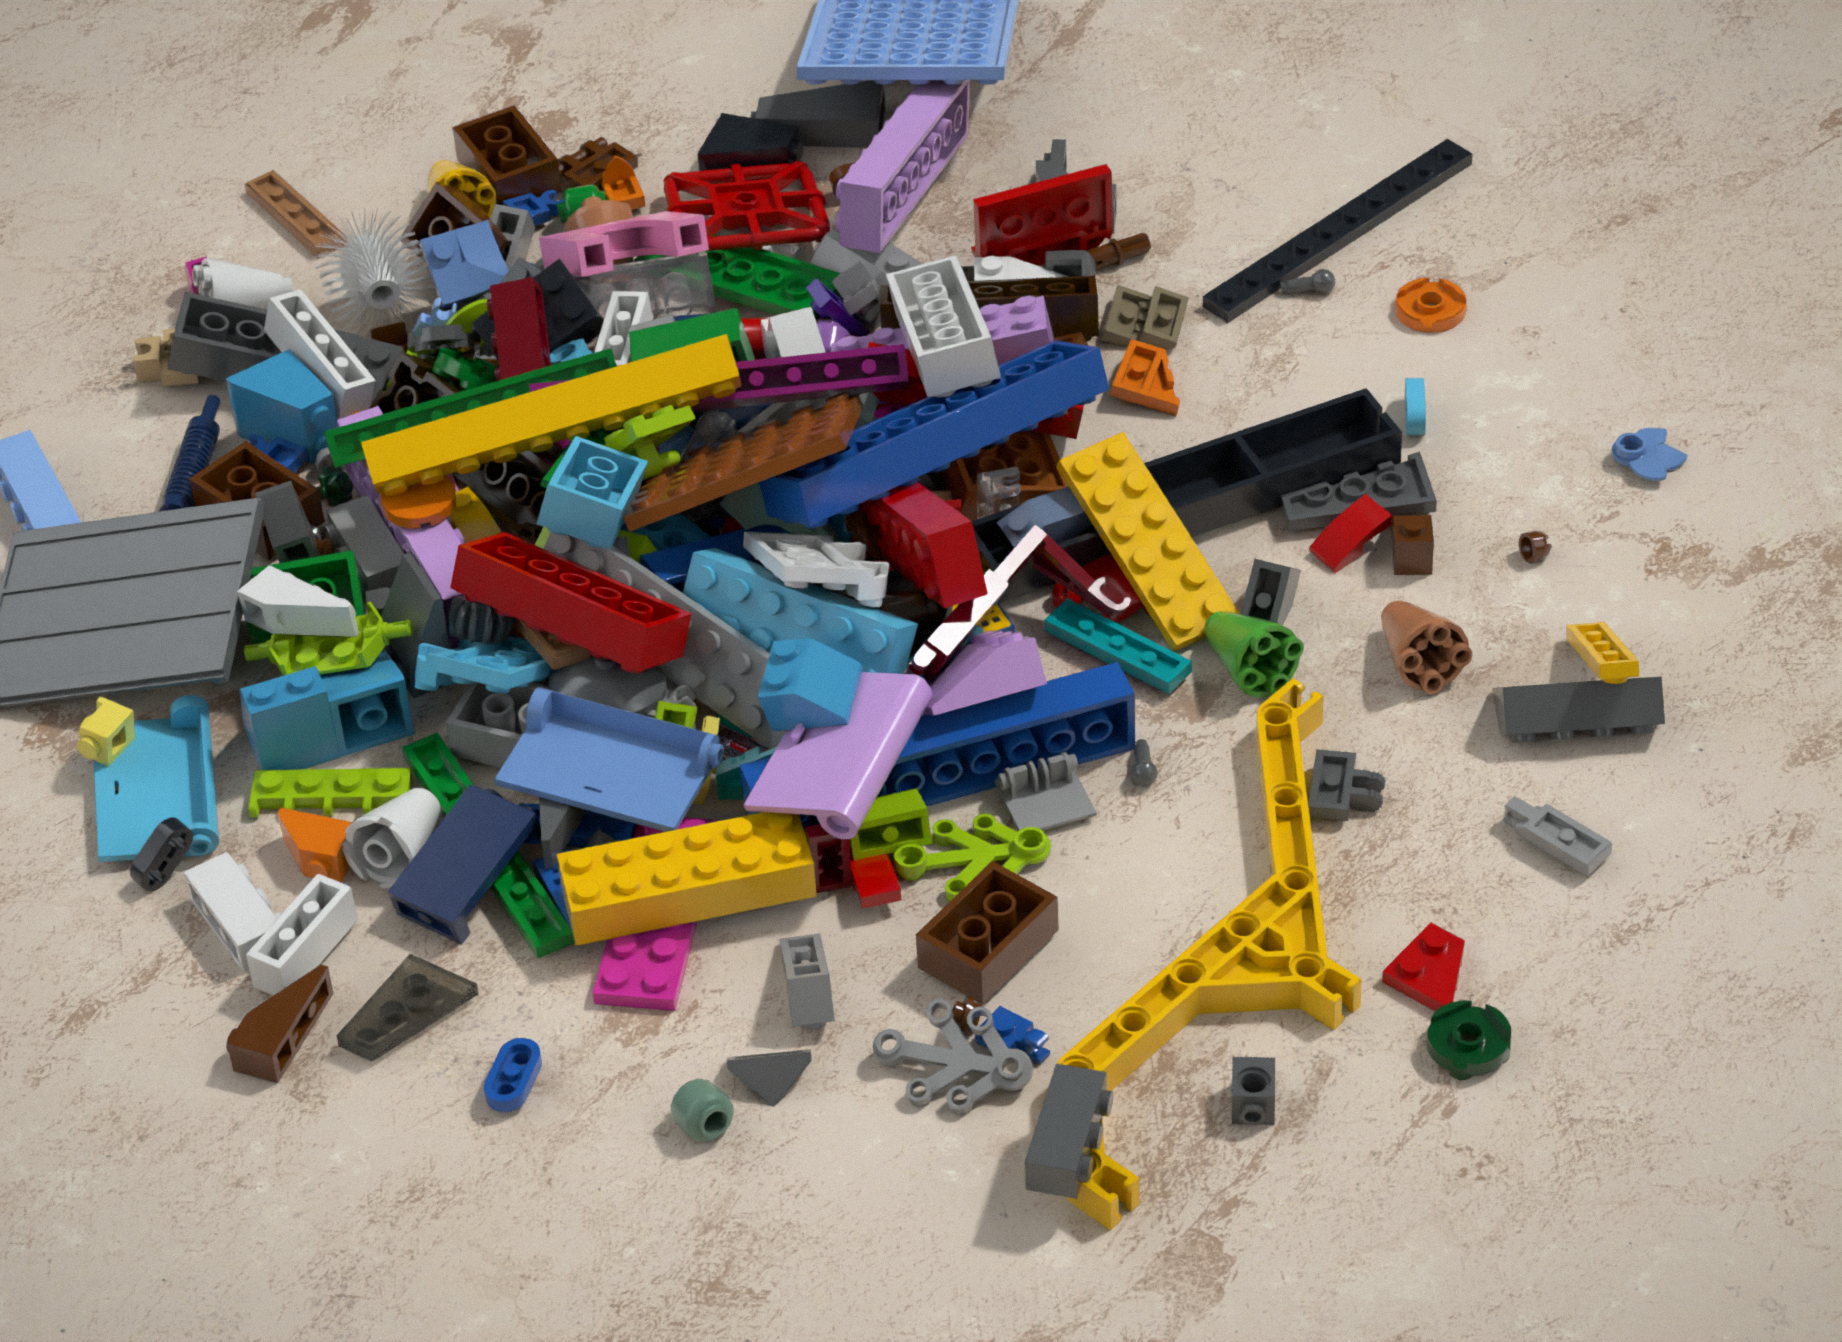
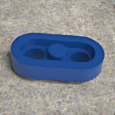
M515 1038L509 1040L500 1048L484 1082L486 1102L493 1110L511 1112L520 1108L526 1102L542 1067L541 1052L536 1042L528 1038Z

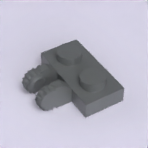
M1316 749L1308 802L1310 818L1348 821L1350 805L1357 811L1366 812L1368 810L1369 812H1375V810H1379L1383 804V798L1380 793L1385 787V777L1382 776L1383 774H1379V772L1355 769L1356 753Z

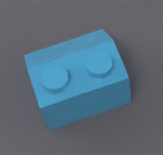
M812 638L773 641L757 697L772 732L794 730L797 724H803L804 729L848 725L863 669L861 663Z

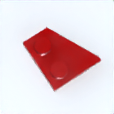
M1430 922L1382 971V982L1427 1008L1437 1011L1442 1006L1454 1002L1455 991L1459 981V971L1464 956L1465 940Z

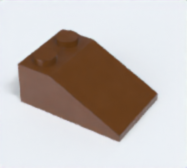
M438 182L435 183L410 221V225L403 232V234L413 232L414 235L401 240L404 245L407 241L409 243L411 240H414L415 246L407 247L410 250L415 249V251L418 248L419 255L417 256L421 258V256L423 257V253L420 252L421 239L488 220L500 253L509 241L484 210L460 189Z

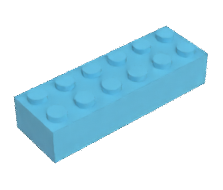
M717 548L693 552L683 590L684 595L769 653L771 652L773 641L812 638L860 662L863 668L862 672L903 674L907 667L918 623L875 607L860 605L856 600L808 583L807 588L785 586L784 581L775 577L774 573L764 566Z

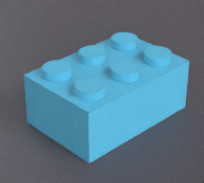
M575 436L548 483L537 524L546 527L554 534L569 535L583 540L589 546L595 548L604 547L610 550L625 523L623 517L630 508V503L636 500L635 495L639 493L648 461Z

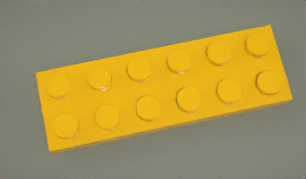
M1124 431L1059 460L1057 469L1173 652L1207 637L1204 631L1205 623L1215 612L1223 611L1240 614Z

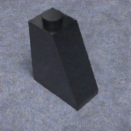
M721 113L697 153L699 171L727 169L733 164H740L741 167L800 161L803 155L804 144L799 139V127Z

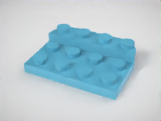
M509 635L508 640L497 644L472 643L468 640H460L459 647L453 649L421 643L416 663L415 688L436 691L438 686L456 685L457 683L474 684L479 682L487 684L486 689L488 691L509 693L511 688L527 687L528 683L533 681H545L546 677L551 675L553 669L526 638Z

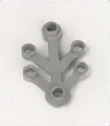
M936 999L930 1002L926 1013L930 1023L940 1029L952 1049L905 1040L904 1036L894 1029L881 1031L873 1041L875 1056L885 1066H897L905 1059L946 1066L927 1079L916 1077L908 1082L906 1094L909 1101L915 1106L928 1104L933 1095L972 1071L987 1074L968 1088L963 1085H957L948 1091L947 1103L950 1109L956 1114H965L972 1109L974 1103L998 1088L1008 1091L1023 1088L1029 1083L1033 1075V1065L1029 1056L1019 1049H1008L994 1027L991 1012L985 1007L973 1008L968 1013L967 1023L974 1034L981 1035L993 1057L975 1053L954 1021L950 1004L943 999ZM944 1008L947 1010V1014L943 1018L936 1019L933 1017L936 1009ZM978 1016L988 1018L987 1023L979 1027L973 1024ZM893 1039L896 1041L893 1049L884 1050L882 1048V1044L886 1040ZM1009 1063L1019 1065L1018 1070L1012 1074L1004 1072L1005 1066ZM923 1086L927 1088L926 1093L922 1097H914L912 1095L916 1087ZM959 1094H964L968 1097L963 1105L953 1104L954 1098Z

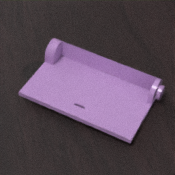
M862 672L848 725L804 729L803 724H797L794 730H787L744 803L746 811L816 815L822 828L830 835L839 839L853 838L932 698L930 686L922 677L914 674Z

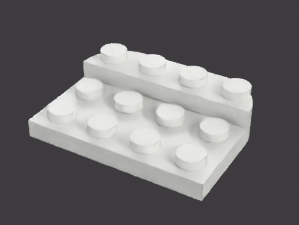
M744 532L743 547L754 556V559L759 560L765 568L773 572L775 577L784 581L785 586L807 588L808 583H822V587L827 589H845L848 595L858 600L860 605L869 607L882 606V598L886 596L889 563L865 561L866 545L861 542H834V536Z

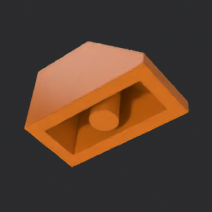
M280 808L278 818L283 841L303 875L314 878L317 874H321L342 883L350 869L343 853L342 843L346 840V828L352 822Z

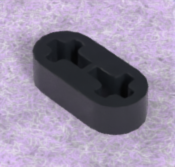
M174 817L159 823L130 867L131 878L146 891H154L162 887L191 846L193 841L192 831L178 818Z

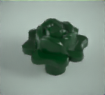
M329 466L324 467L323 474L318 476L320 486L317 488L319 489L321 500L328 499L330 507H335L352 500L353 482L350 480L349 475L339 467L335 469Z

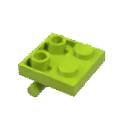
M669 405L654 412L652 418L645 420L644 415H639L623 423L624 429L613 432L604 438L606 444L603 446L648 461L643 476L644 480L661 474L662 469L680 463L678 451L671 450L658 454L656 447H659L696 418L689 405L674 410L672 405Z

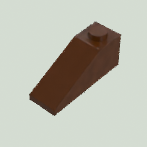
M319 965L246 1013L239 1026L230 1032L227 1039L226 1049L230 1054L233 1071L279 1083L334 994L328 966Z

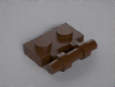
M599 137L595 141L588 140L580 145L579 150L574 154H565L558 159L560 178L564 176L565 185L570 188L593 184L599 190H602L603 173L608 163L615 156L627 161L633 170L638 167L637 155L616 142L608 145L605 138Z

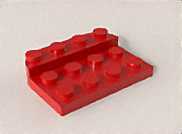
M1107 164L973 199L975 246H971L973 256L975 258L1010 256L1039 266L1046 264V251L1089 250L1099 247L1105 238L1111 239L1113 233L1112 171Z

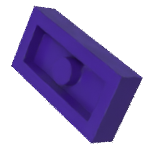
M817 278L806 287L814 299L810 303L811 306L823 319L830 316L831 320L841 324L852 336L862 337L870 333L858 314L855 312L853 315H850L844 307L843 301Z

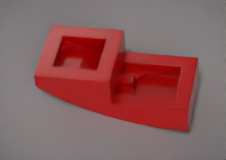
M1365 494L1345 509L1321 532L1309 546V552L1336 573L1363 554V546L1366 542L1391 526L1392 515Z
M887 854L854 860L850 856L851 885L853 891L857 892L862 909L902 901L901 888Z

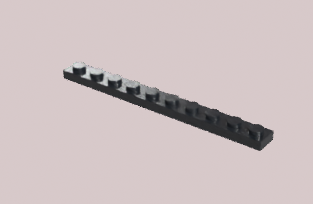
M1449 139L1442 141L1203 295V308L1225 322H1231L1280 290V283L1290 279H1297L1472 165L1473 153Z

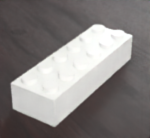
M956 255L886 274L894 310L927 397H946L952 395L957 389L968 386L983 387L990 384L992 380L1001 378L991 335Z

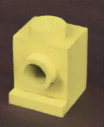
M100 696L96 700L97 710L91 716H87L80 726L79 736L81 739L77 743V749L85 758L109 767L135 739L134 710Z

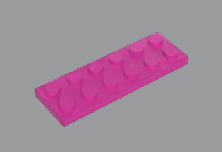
M684 817L678 829L708 824L719 820ZM638 824L634 838L663 833L665 831ZM698 921L607 939L593 990L594 1004L676 1011Z

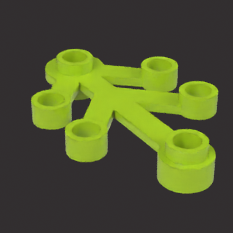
M980 814L973 819V835L958 828L952 820L942 819L933 825L934 842L940 846L955 844L963 849L926 854L925 849L920 845L905 844L895 851V870L903 879L915 881L921 878L926 870L967 865L957 877L949 879L945 884V897L950 902L959 893L954 892V890L964 889L992 861L1008 859L1003 867L1018 874L1026 864H1038L1046 860L1051 853V842L1039 828L1026 827L1017 832L997 822L995 817L990 814ZM996 838L1003 842V844L992 845L986 841Z

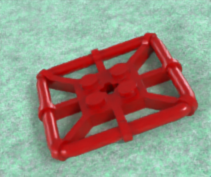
M801 161L741 167L740 164H733L727 169L683 173L671 172L665 176L663 181V190L668 204L667 212L701 214L704 216L713 215L705 221L709 247L707 251L752 247V250L755 251L762 250V246L812 241L821 243L825 234L830 232V222L824 207L826 204L824 194L818 190L814 175L807 163ZM794 181L802 183L804 188L801 191L779 192ZM684 191L705 199L681 201L678 192ZM806 207L812 212L813 217L787 208ZM776 224H782L794 229L761 232L760 227L768 228ZM741 227H747L749 231L747 234L711 237L722 229L735 231Z

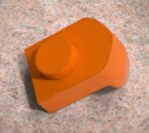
M615 156L606 166L602 177L603 191L606 192L607 199L628 203L631 210L646 207L645 197L633 168L627 161Z

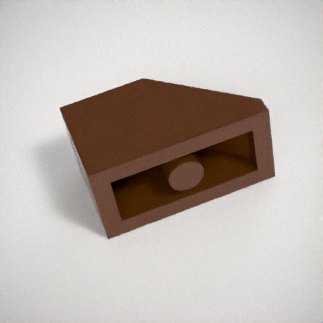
M1432 515L1392 516L1390 533L1394 575L1432 574L1434 551Z

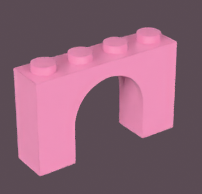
M667 211L539 237L544 269L560 258L572 275L577 277L613 271L612 260L643 255L679 257L709 250L704 215Z

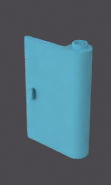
M186 695L177 698L171 704L170 719L135 720V739L109 767L93 760L98 862L135 860L159 823L171 817L178 818L193 833L191 846L183 857L207 855L218 847L219 831L209 705L205 699L199 696ZM115 786L119 788V792L115 790Z

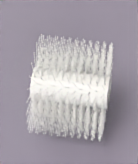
M365 207L362 227L363 235L360 234L356 221L355 224L359 236L356 235L351 224L349 225L352 230L350 233L354 237L353 240L338 228L345 235L342 238L346 242L337 239L334 242L342 243L348 249L343 246L340 248L331 245L323 248L342 250L347 253L320 256H334L341 259L318 264V268L326 265H341L335 270L321 272L323 274L318 275L320 278L321 276L324 278L330 273H342L337 279H327L329 280L328 282H323L325 287V285H332L335 281H344L339 288L328 289L325 295L334 294L337 291L339 292V290H348L339 298L329 299L328 302L330 304L335 303L337 300L339 301L341 298L352 297L345 305L333 309L332 312L340 311L347 305L351 304L352 306L353 303H357L350 312L340 317L342 319L364 305L361 312L346 327L351 326L354 321L356 322L358 317H361L363 311H366L367 307L369 313L367 312V316L364 319L365 322L367 317L369 320L371 310L373 314L374 308L373 322L375 319V324L377 311L379 321L380 310L383 326L384 309L387 310L393 324L388 310L389 307L395 316L393 305L395 306L396 304L401 311L403 310L402 306L397 302L402 301L406 305L414 304L403 300L400 295L417 299L426 297L410 295L401 291L433 287L406 286L410 283L429 280L427 279L428 277L431 278V275L420 279H406L412 274L422 273L421 271L427 270L428 266L425 265L415 271H405L410 265L414 266L412 265L413 263L424 262L423 258H425L421 256L420 259H415L413 262H402L408 256L419 255L418 248L416 251L415 249L411 252L409 251L408 254H399L407 246H415V241L409 242L406 246L399 245V247H395L399 241L414 235V233L410 232L406 236H401L400 239L398 237L397 240L389 242L406 225H403L398 231L394 230L392 235L390 233L388 237L386 236L383 239L385 233L397 220L395 219L392 224L390 223L388 228L386 226L384 233H381L379 237L378 231H380L383 223L381 222L380 226L378 224L376 234L374 229L373 236L374 222L372 225L371 219L370 233L368 223L367 234Z

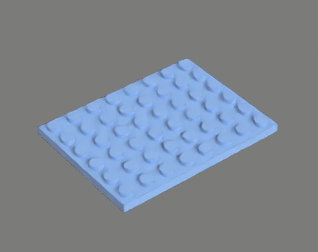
M818 0L797 64V80H806L808 84H823L827 80H840L842 84H857L861 80H875V83L884 85L892 84L895 80H909V83L918 85L929 83L930 80H943L944 83L952 85L961 84L964 80H978V83L986 85L998 83L999 80L1005 79L1019 0Z

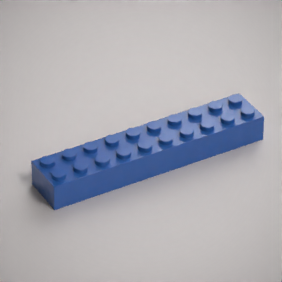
M1052 341L999 365L1001 378L992 380L986 386H968L957 389L952 395L946 397H927L853 430L846 449L760 481L759 485L767 516L782 519L785 523L804 524L807 528L823 526L828 522V518L835 514L853 512L859 508L858 504L866 500H877L888 496L890 489L917 483L920 480L919 476L925 473L943 471L950 467V462L958 458L965 459L978 455L980 453L979 449L982 447L1002 444L1008 441L1009 435L1015 432H1025L1037 428L1039 421L1046 418L1061 417L1067 414V409L1072 406L1086 405L1094 402L1096 395L1109 390L1100 347Z
M1115 662L1046 681L1047 684L949 712L934 716L922 715L878 796L917 788L926 807L996 788L994 780L998 779V774L1004 773V769L1008 767L1011 769L1026 765L1027 762L1032 761L1035 768H1038V759L1043 758L1048 765V758L1058 756L1063 752H1066L1067 755L1075 754L1079 765L1133 750L1135 747V693L1119 663ZM771 757L740 765L744 803ZM744 807L745 816L762 813L756 811H746ZM799 814L804 831H806V826L820 824L816 815Z

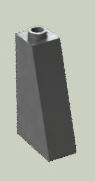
M868 80L857 84H842L759 97L757 111H751L750 118L798 126L799 139L807 147L868 148L872 143L874 135H878L883 127L886 107L884 84H877L875 80Z

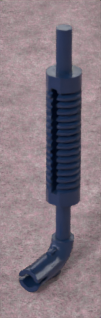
M215 395L207 396L201 416H195L190 419L158 512L195 507L189 478L210 464L220 434V427L215 421L220 405L219 397Z

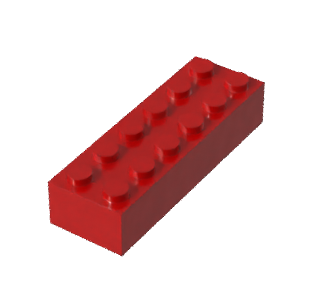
M919 482L908 486H897L890 489V494L884 498L866 500L858 504V511L864 512L869 523L867 530H872L882 556L881 560L888 562L893 570L896 569L905 580L908 579L917 589H921L926 593L929 599H933L945 609L988 595L972 521Z
M506 532L458 545L450 589L464 594V598L470 602L489 605L495 608V612L499 615L516 617L525 621L526 626L533 630L552 633L557 636L560 642L569 645H579L588 649L590 655L600 659L615 661L621 664L620 667L623 670L631 673H642L645 669L657 665H665L666 662L683 657L692 613Z

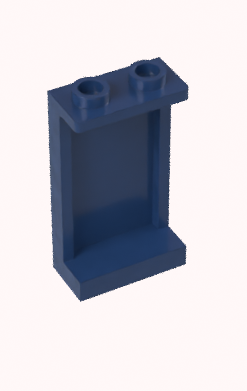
M470 784L389 889L388 895L396 914L462 945L471 933L466 922L468 915L526 838L530 837L536 841L541 838V827L536 812L526 804L519 803L516 805L505 800L498 792L492 789L483 790Z

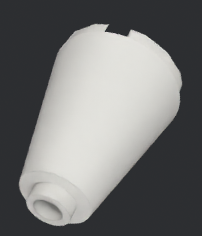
M413 788L355 819L346 828V840L342 843L343 853L349 866L365 881L370 877L380 882L378 887L391 888L431 836L441 814V806L438 799L426 789Z

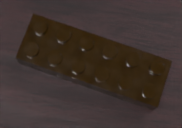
M1095 275L967 281L979 310L989 304L1000 306L1014 303L1017 299L1025 296H1033L1035 298L1044 296L1053 338L1081 332L1087 342L1092 337L1099 336L1098 293ZM881 285V329L891 328L894 330L901 327L894 310L889 286Z

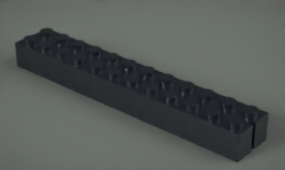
M1365 388L1145 462L1144 464L1190 536L1193 537L1281 506V495L1321 482L1333 485L1341 482L1344 475L1356 471L1360 476L1377 471L1378 464L1392 461L1394 465L1401 463L1402 431L1387 412L1382 413L1383 407L1370 391ZM1020 505L972 521L984 574L989 569L994 572L1014 549L997 522ZM1093 525L1075 538L1057 543L1081 567L1110 553ZM1027 561L1008 583L1009 586L998 603L1053 585L1056 581L1033 568L1032 561Z

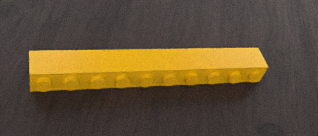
M724 334L361 442L372 483L378 495L385 493L387 496H392L406 491L409 485L420 482L423 485L437 483L446 474L457 471L459 474L474 472L483 463L494 460L496 463L511 461L520 452L527 450L532 452L545 451L551 448L553 443L564 439L573 441L575 436L584 439L594 430L601 428L607 431L623 427V423L636 416L644 415L646 420L652 418L654 412L669 405L677 406L679 409L688 405L690 407L695 406L699 403V399L712 395L714 398H723L733 394L736 391L735 389L742 387L728 336Z

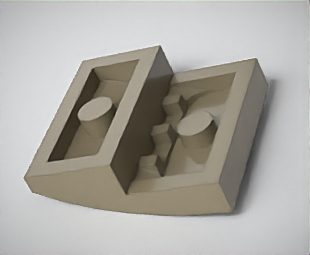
M1117 285L1101 341L1128 347L1130 340L1133 339L1163 349L1175 348L1189 297L1155 286L1152 296Z

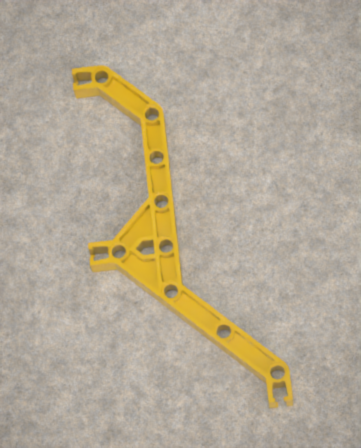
M1292 678L1257 709L1256 744L1272 876L1065 1053L1057 1064L1107 1072V1090L1112 1091L1199 1014L1301 1009L1332 1030H1335L1344 1021L1342 1003L1347 1005V1010L1352 1013L1361 1007L1362 979L1327 957L1300 745L1306 737L1323 724V695L1314 691L1310 695V699L1301 705V693L1305 690L1303 683ZM1103 1134L1100 1148L1098 1150L1092 1149L1090 1157H1093V1169L1089 1183L1082 1182L1077 1199L1066 1197V1199L1103 1226L1112 1230L1122 1220V1215L1119 1214L1118 1200L1124 1202L1126 1209L1131 1212L1140 1205L1139 1177L1105 1154Z

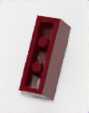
M533 277L490 285L491 298L487 299V310L490 319L494 320L495 333H491V344L495 355H498L500 366L495 368L496 381L551 366L543 292L540 285Z

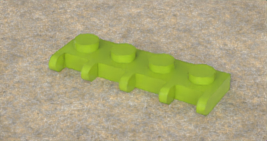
M412 769L255 770L248 807L249 817L258 818L260 809L280 808L291 810L323 808L325 817L333 816L334 808H363L364 815L411 790L413 783Z

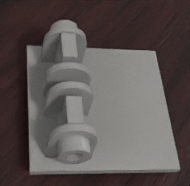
M1063 752L1058 756L1048 758V765L1041 758L1038 759V768H1035L1033 762L1030 761L1026 765L1011 769L1009 767L1005 768L1004 773L998 774V779H995L994 783L1018 831L1026 827H1036L1043 831L1097 816L1075 772L1078 769L1075 754L1067 755L1066 752Z

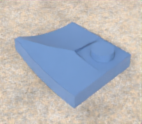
M488 220L420 240V247L428 265L427 267L436 293L441 298L442 309L452 307L453 303L458 305L490 293V285L499 284L509 271Z

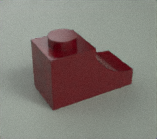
M820 824L806 826L804 833L814 862L816 893L851 887L849 839H839L830 835Z

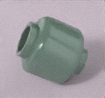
M707 1079L688 1081L678 1089L671 1103V1116L675 1123L688 1136L701 1142L717 1139L725 1133L734 1115L733 1104L729 1097Z

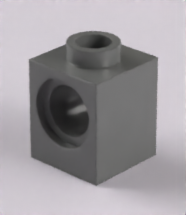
M1232 1057V1124L1275 1125V1057Z

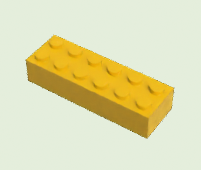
M762 812L557 854L561 889L576 946L817 897L814 862L799 814Z

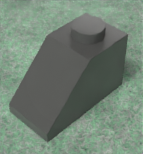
M1254 558L1241 614L1283 625L1294 602L1301 570Z

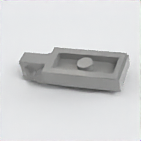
M1514 796L1505 804L1503 821L1515 829L1514 831L1519 836L1587 877L1612 852L1613 844L1611 841L1547 803L1543 807H1533Z

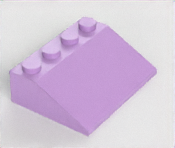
M993 630L970 636L972 643L962 645L932 680L928 677L924 679L932 690V698L923 714L934 716L1047 684L1035 637H1022L1021 632L1012 633V631L1003 633L1002 631L993 632Z

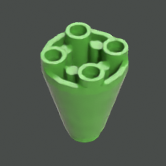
M1223 611L1215 612L1205 623L1204 631L1207 640L1239 690L1252 697H1267L1274 694L1291 680L1298 668L1300 656L1304 650L1303 642L1295 636L1292 630L1279 623Z

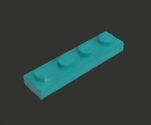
M1068 598L1044 619V631L1108 664L1118 662L1124 672L1167 694H1170L1192 672L1191 660Z

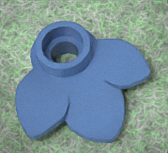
M1643 428L1636 433L1622 434L1613 444L1611 451L1612 457L1616 462L1630 467L1635 475L1650 481L1665 480L1668 471L1679 468L1687 460V454L1664 444L1667 430L1663 428Z

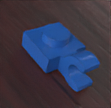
M999 1006L992 1013L994 1027L1008 1049H1019L1025 1052L1031 1059V1062L1039 1065L1050 1055V1050L1042 1047L1049 1040V1036L1039 1029H1034L1033 1022L1002 1006ZM988 1018L980 1026L985 1025L988 1021ZM975 1034L976 1043L988 1049L981 1035Z

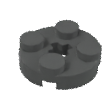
M462 325L421 328L422 336L415 337L413 331L407 335L408 350L416 353L417 357L429 360L430 362L436 361L440 348L464 352L463 357L473 358L475 357V349L481 346V338L476 329L472 327V333L463 332Z

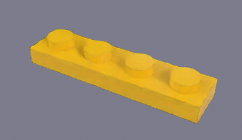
M1605 622L1566 625L1567 641L1600 680L1603 679L1605 683L1620 684L1627 682L1628 677L1639 676V660Z

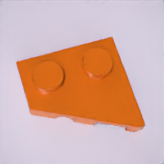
M1131 339L1111 385L1110 396L1177 416L1180 400L1179 397H1175L1173 390L1174 378L1172 371L1168 368L1169 360L1166 349Z

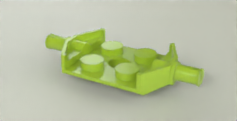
M367 602L369 613L367 615L355 616L359 634L356 637L272 634L271 639L267 640L266 643L245 645L244 654L248 662L269 658L270 663L276 664L282 676L315 666L321 675L369 667L384 647L390 645V639L412 636L413 629L410 620L394 623L383 622L382 617L373 604Z

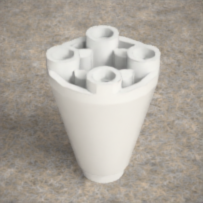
M206 258L202 260L201 265L193 266L194 286H199V295L267 310L269 298L293 291L291 278L282 277L280 273L213 258Z

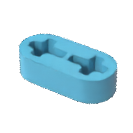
M1405 378L1406 435H1425L1426 405L1424 378Z

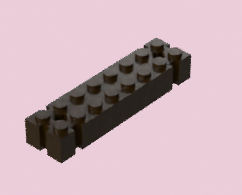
M400 351L387 375L392 380L387 391L379 389L369 409L378 406L382 413L386 414L467 389L461 387L454 380L434 373L432 371L434 364L429 360ZM527 450L517 453V457L508 462L496 463L494 460L480 464V468L471 473L459 474L458 471L452 473L457 487L460 489L469 487L490 513L518 535L530 538L528 542L535 545L543 529V526L537 524V520L546 493V488L540 486L544 476L557 461L554 456L546 450L541 452Z

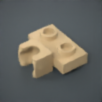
M163 329V341H161L160 336L135 339L138 355L134 356L133 361L136 376L140 382L161 380L162 386H183L199 383V376L167 369L175 329Z

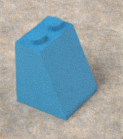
M290 349L226 378L237 434L241 438L250 441L249 435L256 434L261 436L264 441L271 443L276 437L307 447L308 459L305 462L310 464L316 462V455L321 449L328 448L324 431L338 428L333 394Z
M385 649L381 651L369 667L320 675L328 694L340 757L415 735L405 678Z
M316 666L240 689L243 727L260 770H300L340 758L327 690Z

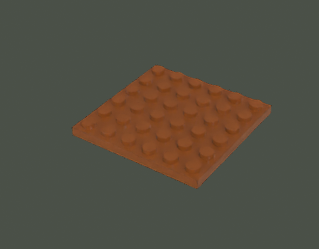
M841 392L826 399L827 404L814 410L812 405H808L792 412V418L779 423L777 418L771 419L758 425V431L753 434L744 436L743 432H738L722 440L723 444L710 450L709 445H704L688 453L689 457L680 461L679 464L662 469L661 474L644 481L645 484L640 488V492L635 495L636 500L630 503V508L623 517L629 532L846 449L863 409L859 394L856 393L848 396L847 392Z

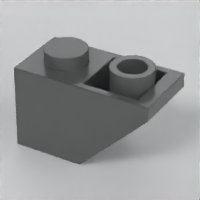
M288 481L256 492V498L261 497L265 502L263 520L279 563L319 556L316 537L292 482Z

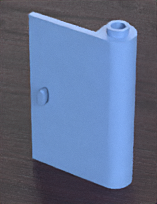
M538 687L533 692L528 704L526 715L527 728L495 777V785L668 832L678 829L712 768L719 767L724 753V746L719 744V736Z

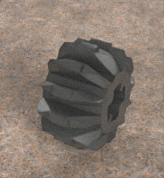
M464 595L452 599L447 619L449 633L452 636L458 637L460 640L483 644H497L509 639L513 626V617L499 615L495 612V608L484 603L470 602L464 598Z

